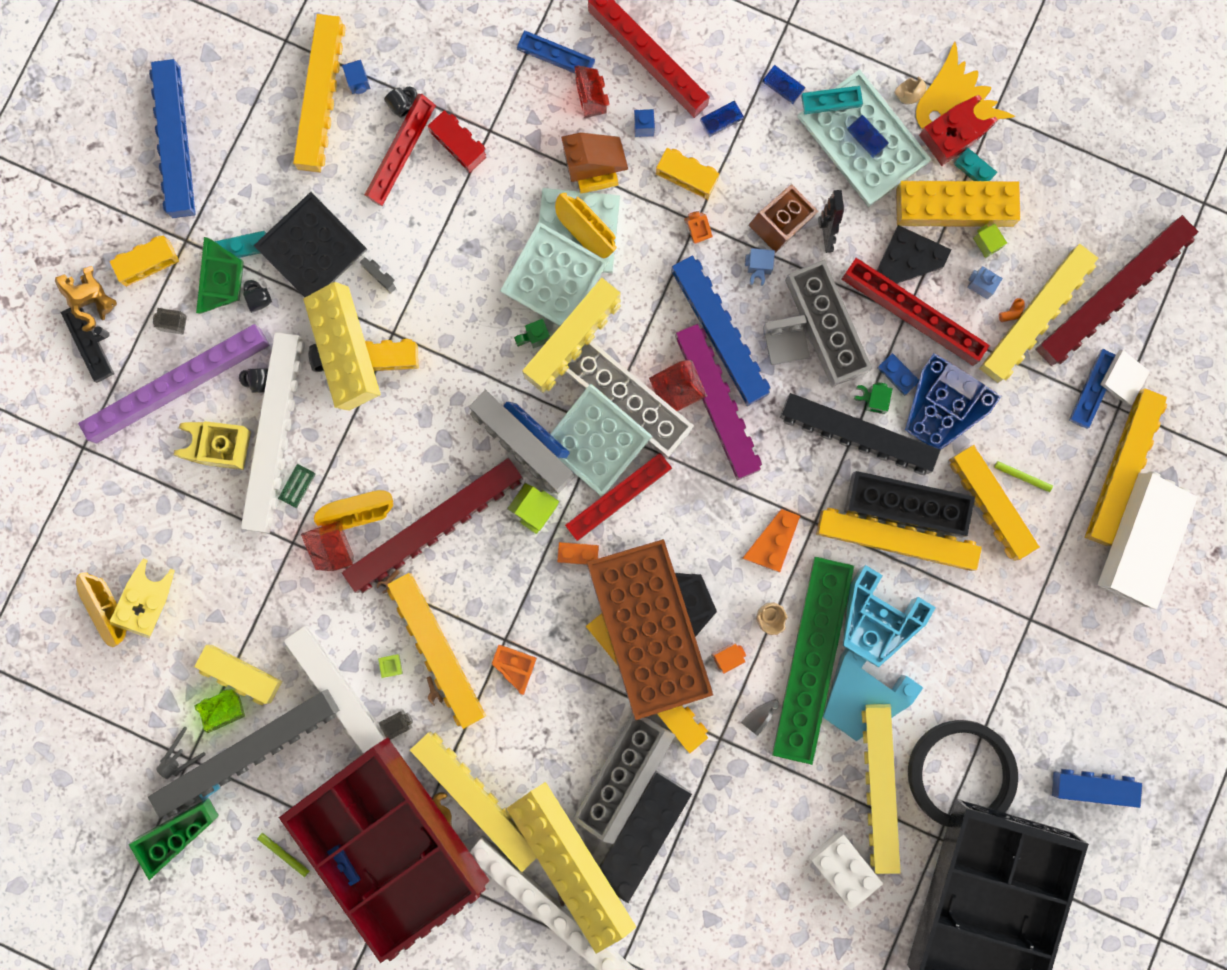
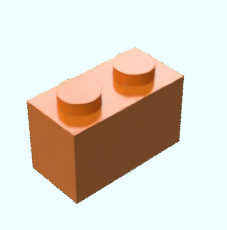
M731 643L711 654L720 672L723 674L746 662L744 659L746 657L745 651L741 645L739 646L735 643Z

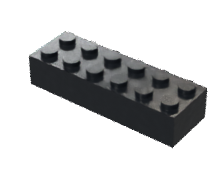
M855 471L851 475L844 512L963 538L968 536L975 497Z
M657 770L645 788L616 842L611 845L599 865L617 897L627 903L631 900L692 795L691 791Z

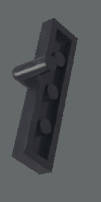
M71 308L60 312L93 381L98 383L114 375L115 373L99 343L108 338L110 333L100 326H96L94 330L88 332L83 331L82 327L88 323L86 320L76 318L72 314Z

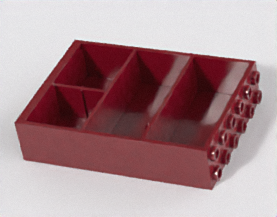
M388 737L370 748L278 817L380 964L386 959L389 962L400 954L401 950H407L414 945L419 937L421 939L432 931V928L435 926L438 928L448 920L449 916L452 914L455 916L464 909L463 906L468 902L469 904L475 902L480 897V894L486 890L485 885L490 881ZM338 844L341 845V847L334 851L332 854L329 855L327 853V851L337 846ZM342 850H344L361 879L351 886L348 883L350 881L343 871L340 872L337 867L338 864L333 858Z

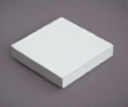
M1121 350L1117 352L1100 385L1126 405H1132L1150 371Z

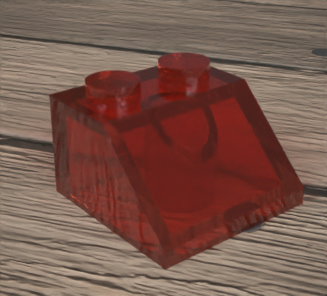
M579 65L574 66L575 82L584 118L607 113V106L610 104L608 95L604 94L602 89L605 87L603 75L599 76L598 69Z
M692 360L680 361L649 378L655 394L677 412L707 397Z
M340 521L301 533L315 570L336 571L353 565L354 555Z

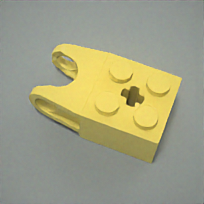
M207 421L179 424V429L192 434V443L185 449L174 450V456L207 466L244 470L251 435L250 430L244 426Z
M143 558L126 584L111 617L110 625L150 639L166 603L175 570L170 569L161 581L152 582L145 576L148 560ZM141 607L145 612L135 615L133 609Z

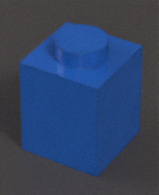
M361 59L342 65L352 94H362L366 90L371 89Z
M654 109L634 110L635 137H654Z

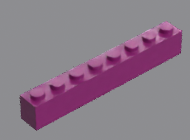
M696 324L676 332L675 338L737 481L759 472L762 465L761 459L758 454H754L752 449L754 447L753 441L750 436H746L744 431L746 429L744 420L742 418L739 419L736 413L738 411L735 400L731 401L728 394L731 393L727 382L723 383L720 376L723 375L719 364H715L713 360L715 354L712 347L707 346L705 330Z

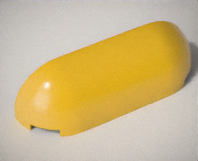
M560 193L555 202V210L560 222L584 248L601 258L609 257L617 248L614 241L616 237L613 232L579 197L574 199L567 196V193Z
M377 490L334 501L322 506L315 513L314 522L317 526H322L330 529L331 532H336L386 518L392 509L393 498L391 493Z
M88 573L78 574L76 577V587L79 597L98 633L108 646L115 647L124 640L127 630L110 625V620L117 603L106 582L101 577L98 578Z

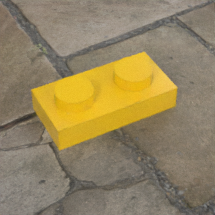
M616 172L577 181L580 194L619 186Z

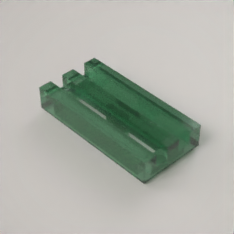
M297 464L278 499L297 508L316 473ZM300 470H302V472H301L299 478L297 479V481H296L294 487L292 488V490H291L289 496H288L287 498H285L286 495H287V493L289 492V490H290L292 484L294 483V481H295L297 475L299 474ZM306 473H308L309 476L306 479L302 489L300 490L295 501L292 502L291 500L293 499Z

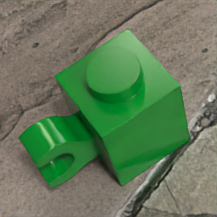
M543 319L525 325L526 333L514 337L517 347L531 342L533 349L544 345L550 339Z
M880 382L869 387V392L863 385L856 387L857 390L863 392V396H855L854 400L866 401V411L879 414L888 412L893 388H889L887 384Z

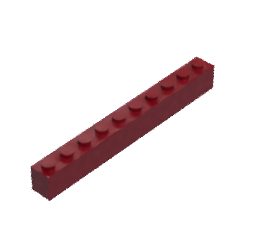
M1183 215L1174 220L1036 347L1035 350L1050 366L1056 363L1062 364L1069 357L1067 355L1068 352L1071 350L1076 351L1083 344L1081 340L1085 337L1090 338L1096 333L1097 330L1095 328L1099 324L1104 325L1111 319L1110 314L1113 311L1118 312L1125 306L1124 301L1127 298L1132 299L1140 292L1138 288L1141 285L1145 287L1154 279L1152 275L1155 272L1159 274L1168 266L1166 262L1169 259L1173 261L1181 254L1179 250L1183 246L1187 248L1195 241L1193 237L1199 231Z
M508 457L341 573L355 593L361 592L363 594L372 588V583L377 580L380 582L389 576L388 572L393 569L398 570L406 564L404 561L410 557L412 559L418 557L423 553L421 550L427 545L430 548L438 543L440 536L443 534L448 536L456 530V525L459 523L463 525L470 521L472 514L477 511L481 513L489 507L488 503L493 500L497 502L505 496L504 492L510 488L511 490L518 488L522 484L520 481L523 480V477Z

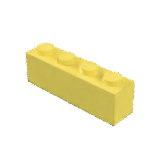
M205 645L194 666L199 669L201 675L208 678L212 676L217 679V683L228 687V685L234 687L236 693L242 696L247 694L253 697V702L262 706L273 701L283 682L214 645Z

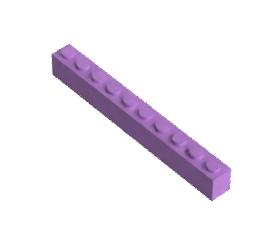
M253 324L79 422L78 425L87 441L97 444L267 348L270 344L262 330L256 324Z

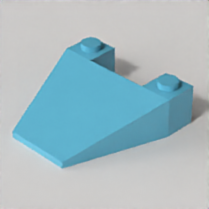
M864 565L859 568L850 585L843 646L875 666L880 667L927 625L936 607L920 597L911 599L905 612L902 613L873 595L883 575Z
M845 648L838 662L823 718L855 741H858L863 737V731H867L866 723H862V710H866V705L891 704L892 718L911 706L923 687L908 676L901 675L893 688L890 689L862 669L867 660Z

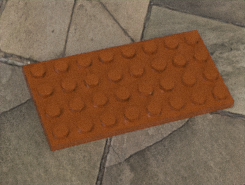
M664 539L588 561L586 564L634 719L638 720L713 696L714 694Z

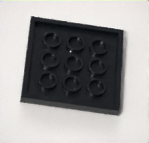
M312 192L307 194L253 245L304 297L333 283L367 251V248Z

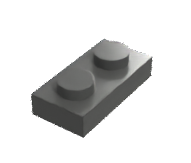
M364 257L360 261L362 267L386 290L392 293L396 289L393 283L395 280L387 272L383 274L379 270L381 267L373 259L369 261Z

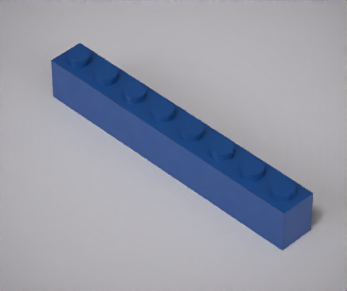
M175 59L151 62L152 69L149 70V75L153 82L151 94L153 100H155V107H153L154 117L157 119L155 132L157 137H159L157 152L161 157L159 171L163 176V182H161V190L165 196L163 209L172 218L196 216L181 68Z
M692 255L673 265L671 272L748 407L768 396L770 393L769 389H771L765 378L762 379L759 373L761 370L757 362H753L750 358L751 352L749 347L741 342V334L738 328L732 326L730 322L732 318L729 312L723 310L720 296L718 293L714 294L710 278L708 276L705 277L701 271L703 270L701 262L698 259L695 260Z

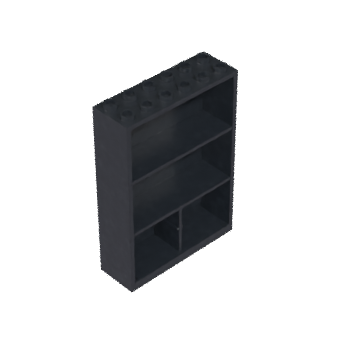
M955 799L907 966L909 969L1052 970L1089 844L1073 832Z

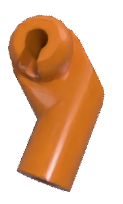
M1021 298L1015 299L1009 311L999 313L1000 322L1020 318L1025 308L1024 300Z

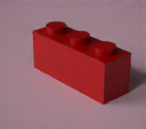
M444 110L427 125L429 132L471 173L487 158L485 154L486 148L479 140L476 142L472 138L471 132L466 127L462 128L458 124V119L452 113L449 115Z

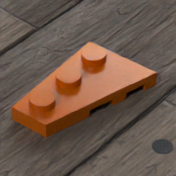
M781 509L742 559L781 572L800 515Z

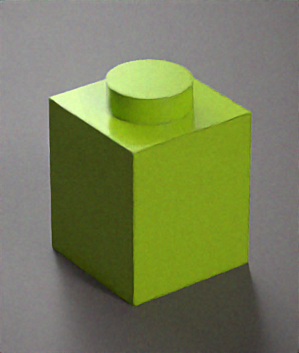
M995 223L989 227L986 224L978 229V234L973 238L985 258L999 251L1007 244Z

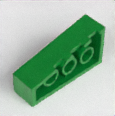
M209 798L136 837L129 844L148 880L153 878L219 816Z

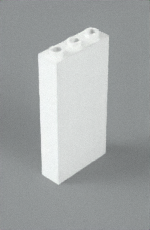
M1149 471L1148 473H1139L1098 586L1139 606L1157 609L1197 497L1192 495L1189 489L1177 487L1174 481L1162 479L1160 474Z

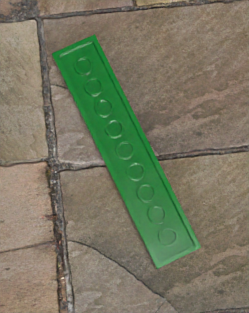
M814 557L772 756L813 765L854 565Z

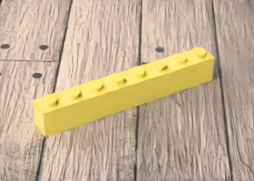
M1081 244L1073 248L979 369L997 383L1003 379L1006 381L1013 374L1011 369L1014 365L1018 366L1024 360L1025 356L1023 354L1027 349L1031 350L1037 343L1036 337L1039 334L1043 335L1049 328L1047 323L1050 319L1054 320L1060 314L1061 310L1059 308L1061 305H1066L1073 297L1071 295L1074 289L1078 290L1084 283L1083 277L1086 274L1089 275L1096 268L1094 263L1098 257Z
M891 704L866 705V710H862V723L867 725V731H863V744L868 743V751H864V762L869 764V772H865L866 785H870V792L866 793L867 805H871L872 813H868V826L873 828V834H869V846H874V854H870V865L875 867V874H901Z
M431 731L427 733L410 751L511 862L523 872L536 859V856L517 825L511 820L512 817L507 809L500 808L497 804L499 802L492 793L488 794L483 789L485 786L477 777L474 779L469 774L471 770L465 763L462 762L460 764L456 760V753L451 748L446 749L444 747L442 738L436 732L434 734Z

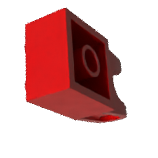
M980 95L954 106L925 126L921 131L920 138L941 166L971 147L998 121L996 117L981 120L975 116L974 107L982 100Z

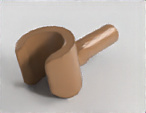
M395 570L385 581H380L377 584V589L381 584H386V590L382 593H387L389 589L387 584L395 579L400 573L399 570Z
M427 677L430 688L428 700L435 706L434 699L438 698L439 702L442 703L443 698L436 691L432 677Z

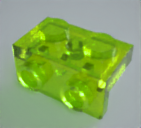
M232 689L223 690L218 695L203 699L200 703L194 705L195 710L200 713L206 733H210L245 717L240 695Z

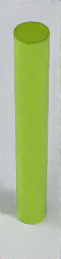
M997 461L994 468L1049 493L1053 488V485Z
M264 833L259 835L258 841L303 877L307 876L310 872L309 869Z

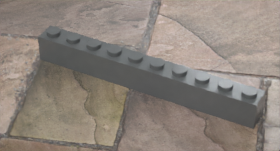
M324 690L148 796V799L159 818L165 815L170 818L180 812L179 807L182 805L188 807L197 802L196 797L200 794L205 797L215 791L213 787L217 784L221 787L230 782V777L235 773L237 776H240L249 770L247 766L254 763L256 766L265 761V755L270 752L274 755L283 750L282 745L289 742L291 745L301 739L299 735L306 731L309 734L318 729V723L323 721L326 724L336 718L334 714L340 710L329 690Z

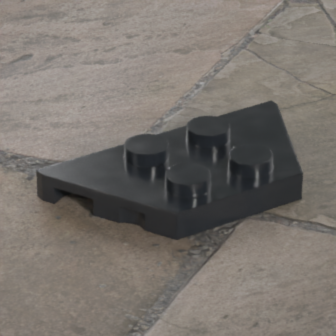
M675 573L696 637L717 613V610L701 574Z

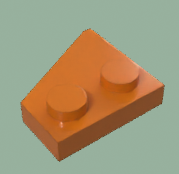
M498 644L492 665L504 675L520 694L524 695L537 657Z

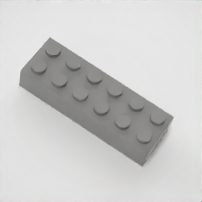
M825 259L788 274L785 279L800 316L805 315L807 323L805 328L831 387L868 373L872 366Z
M486 389L469 406L472 411L470 413L472 418L479 425L484 423L486 431L494 439L498 437L500 445L506 451L510 452L512 450L515 453L513 456L522 466L527 464L529 472L537 480L541 478L544 481L543 486L551 493L555 491L559 494L574 478V473Z
M632 714L572 820L600 840L614 844L673 741L675 734L647 717L635 720Z

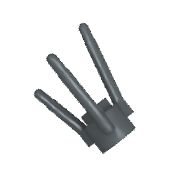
M183 727L166 755L160 760L161 764L156 768L157 772L165 779H169L172 775L176 777L181 771L206 755L203 752L179 768L176 759L183 750L179 749L173 757H170L186 732L187 727Z

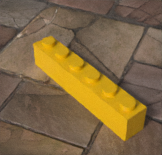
M975 445L968 447L949 459L952 471L955 474L958 473L962 479L961 484L966 491L969 490L971 495L975 497L974 505L977 508L980 507L983 512V519L988 525L992 526L995 538L1003 543L1005 546L1004 551L1010 559L1014 561L1021 560L1040 548Z

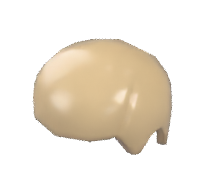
M919 76L917 77L918 81L908 78L896 88L894 93L903 104L916 103L923 97L927 86Z
M771 602L765 603L759 608L756 620L762 631L769 635H778L785 630V622L788 617L781 605Z

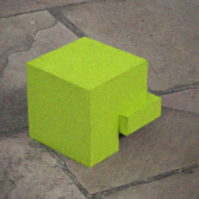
M525 483L507 509L521 518L519 522L537 534L552 515L559 501L546 491H539Z

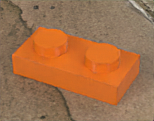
M559 542L557 562L587 565L588 561L598 559L599 545Z

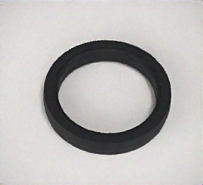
M954 720L941 723L928 730L918 740L910 755L908 781L912 795L927 816L946 827L951 815L941 811L933 804L925 791L922 777L923 765L928 752L939 740L956 733L975 734L987 741L996 751L1002 765L1003 779L999 794L987 808L1005 813L1011 806L1017 792L1018 767L1012 750L999 734L978 722Z

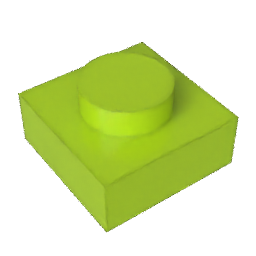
M399 654L378 658L381 678L403 674Z

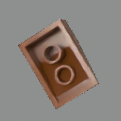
M580 132L561 137L571 182L628 170L621 139L618 136Z
M791 184L749 223V227L776 253L819 211Z

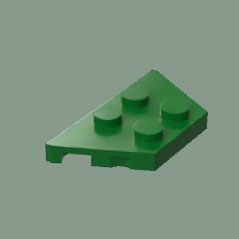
M204 237L196 309V313L199 314L240 301L244 261L208 237Z

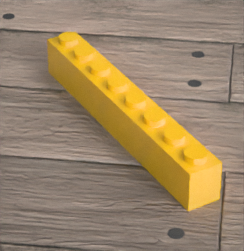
M316 15L293 161L298 170L321 173V168L325 165L324 149L328 147L327 129L331 128L330 110L334 109V99L332 97L333 92L337 90L336 73H339L340 70L338 58L339 55H342L343 45L341 39L342 36H345L346 31L345 24L342 23L339 16Z
M1146 388L1139 391L1132 404L1084 538L1104 546H1112L1137 476L1146 466V455L1154 444V440H1152L1154 433L1160 427L1159 419L1167 408V396Z
M827 508V510H823L820 513L816 535L964 570L976 571L978 568L982 547L977 546L975 541L964 540V542H959L953 536L944 535V538L936 536V532L925 531L921 533L917 532V528L905 526L904 529L897 527L898 524L886 521L885 524L878 523L876 518L866 517L865 520L858 518V514L847 512L846 515L838 513L839 510L834 508Z
M407 573L387 584L389 587L387 590L388 595L392 601L396 600L399 606L396 608L401 618L406 619L408 623L406 629L410 636L414 635L417 640L415 646L420 654H424L427 660L424 663L428 671H433L436 677L434 682L437 688L443 690L445 704L448 708L452 707L455 713L453 719L457 726H462L464 729L486 717L479 700L412 573Z
M601 613L586 625V628L617 664ZM679 706L657 713L689 754L708 739L706 735L708 730L701 722L697 724L694 721L693 717L695 714L688 706L686 708Z

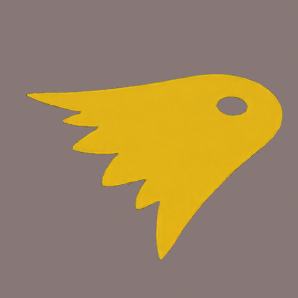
M955 41L942 69L919 100L916 108V118L920 127L923 129L932 122L929 117L932 111H938L940 115H943L954 106L977 95H980L982 98L981 102L974 107V114L977 118L986 120L993 117L997 119L1015 117L1008 112L992 108L998 103L997 101L984 100L992 88L989 86L975 87L978 79L977 70L964 74L966 62L963 61L958 65V52Z

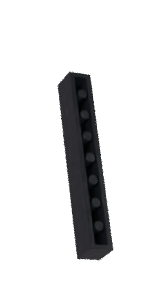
M792 393L787 396L780 418L784 419L783 422L788 425L794 426L797 424L802 426V430L813 433L815 431L821 433L820 436L825 439L832 440L834 438L839 440V444L850 447L852 445L858 447V451L865 454L870 452L876 454L880 460L888 461L889 459L895 461V465L902 468H907L908 466L920 475L933 472L941 449Z

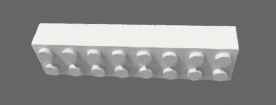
M593 341L589 345L585 344L581 348V355L575 361L573 359L568 364L569 368L565 374L584 390L590 384L596 387L653 437L648 441V444L668 459L693 430L694 425Z

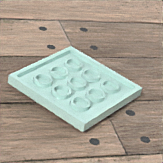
M542 189L539 222L582 246L560 222L556 214L555 202L560 193H567V196L574 199L579 197L616 237L620 195L590 192L580 194V191ZM615 251L609 257L603 258L608 261L603 273H613Z
M538 222L500 291L561 326L595 286L608 261L543 223Z
M592 384L586 388L551 433L570 453L566 459H558L600 496L606 494L653 437Z

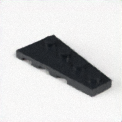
M833 190L827 204H825L824 210L821 212V216L818 217L819 228L823 230L826 253L834 252L833 244H836L837 240L835 234L839 232V224L843 217L842 190Z

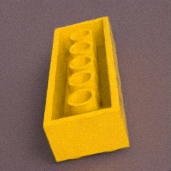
M901 181L896 188L897 226L983 227L987 224L989 227L995 223L997 227H1014L1020 221L1019 181Z

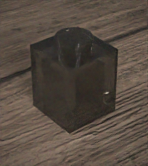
M157 308V313L153 316L154 327L162 332L184 335L187 315L181 311Z
M402 710L379 722V725L385 737L391 740L412 729L411 724L413 720L408 712L405 713Z

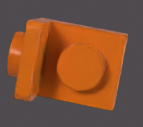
M695 211L688 214V217L684 219L694 244L713 237L706 214Z

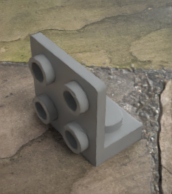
M805 315L765 323L763 330L771 365L808 359L810 357L804 326L807 323Z

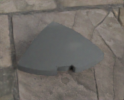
M774 699L760 705L749 713L741 723L758 736L772 718L774 713L772 710H777L779 701Z

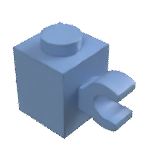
M751 248L750 253L746 254L745 266H748L747 273H753L750 278V285H753L755 278L761 280V286L764 285V274L771 275L773 271L775 250Z
M982 266L978 271L974 270L968 279L971 282L967 288L989 299L1003 278Z

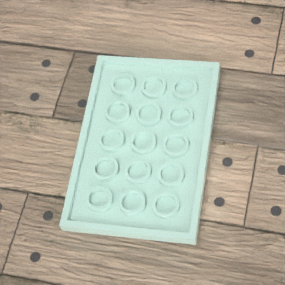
M859 69L833 89L860 86L863 99L862 107L805 115L802 111L797 117L866 205L870 207L896 188L901 181H905L927 165L932 159Z

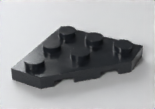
M898 225L876 271L899 284L942 269L952 249Z

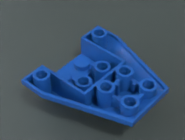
M933 353L922 369L905 431L927 445L942 450L989 415L1002 396L949 361Z

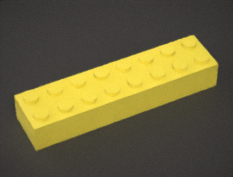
M546 782L506 808L596 954L622 940L636 928V925Z

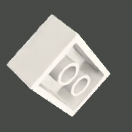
M840 830L808 856L851 911L883 885L881 880Z

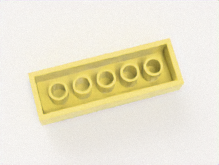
M601 278L522 370L524 378L542 393L546 390L550 391L556 384L554 380L558 375L563 376L568 370L570 361L572 359L575 361L581 355V348L593 341L595 338L594 333L598 329L602 330L605 327L611 313L614 315L620 309L621 293L605 279Z
M333 282L303 298L334 407L350 411L380 396V390L349 287Z

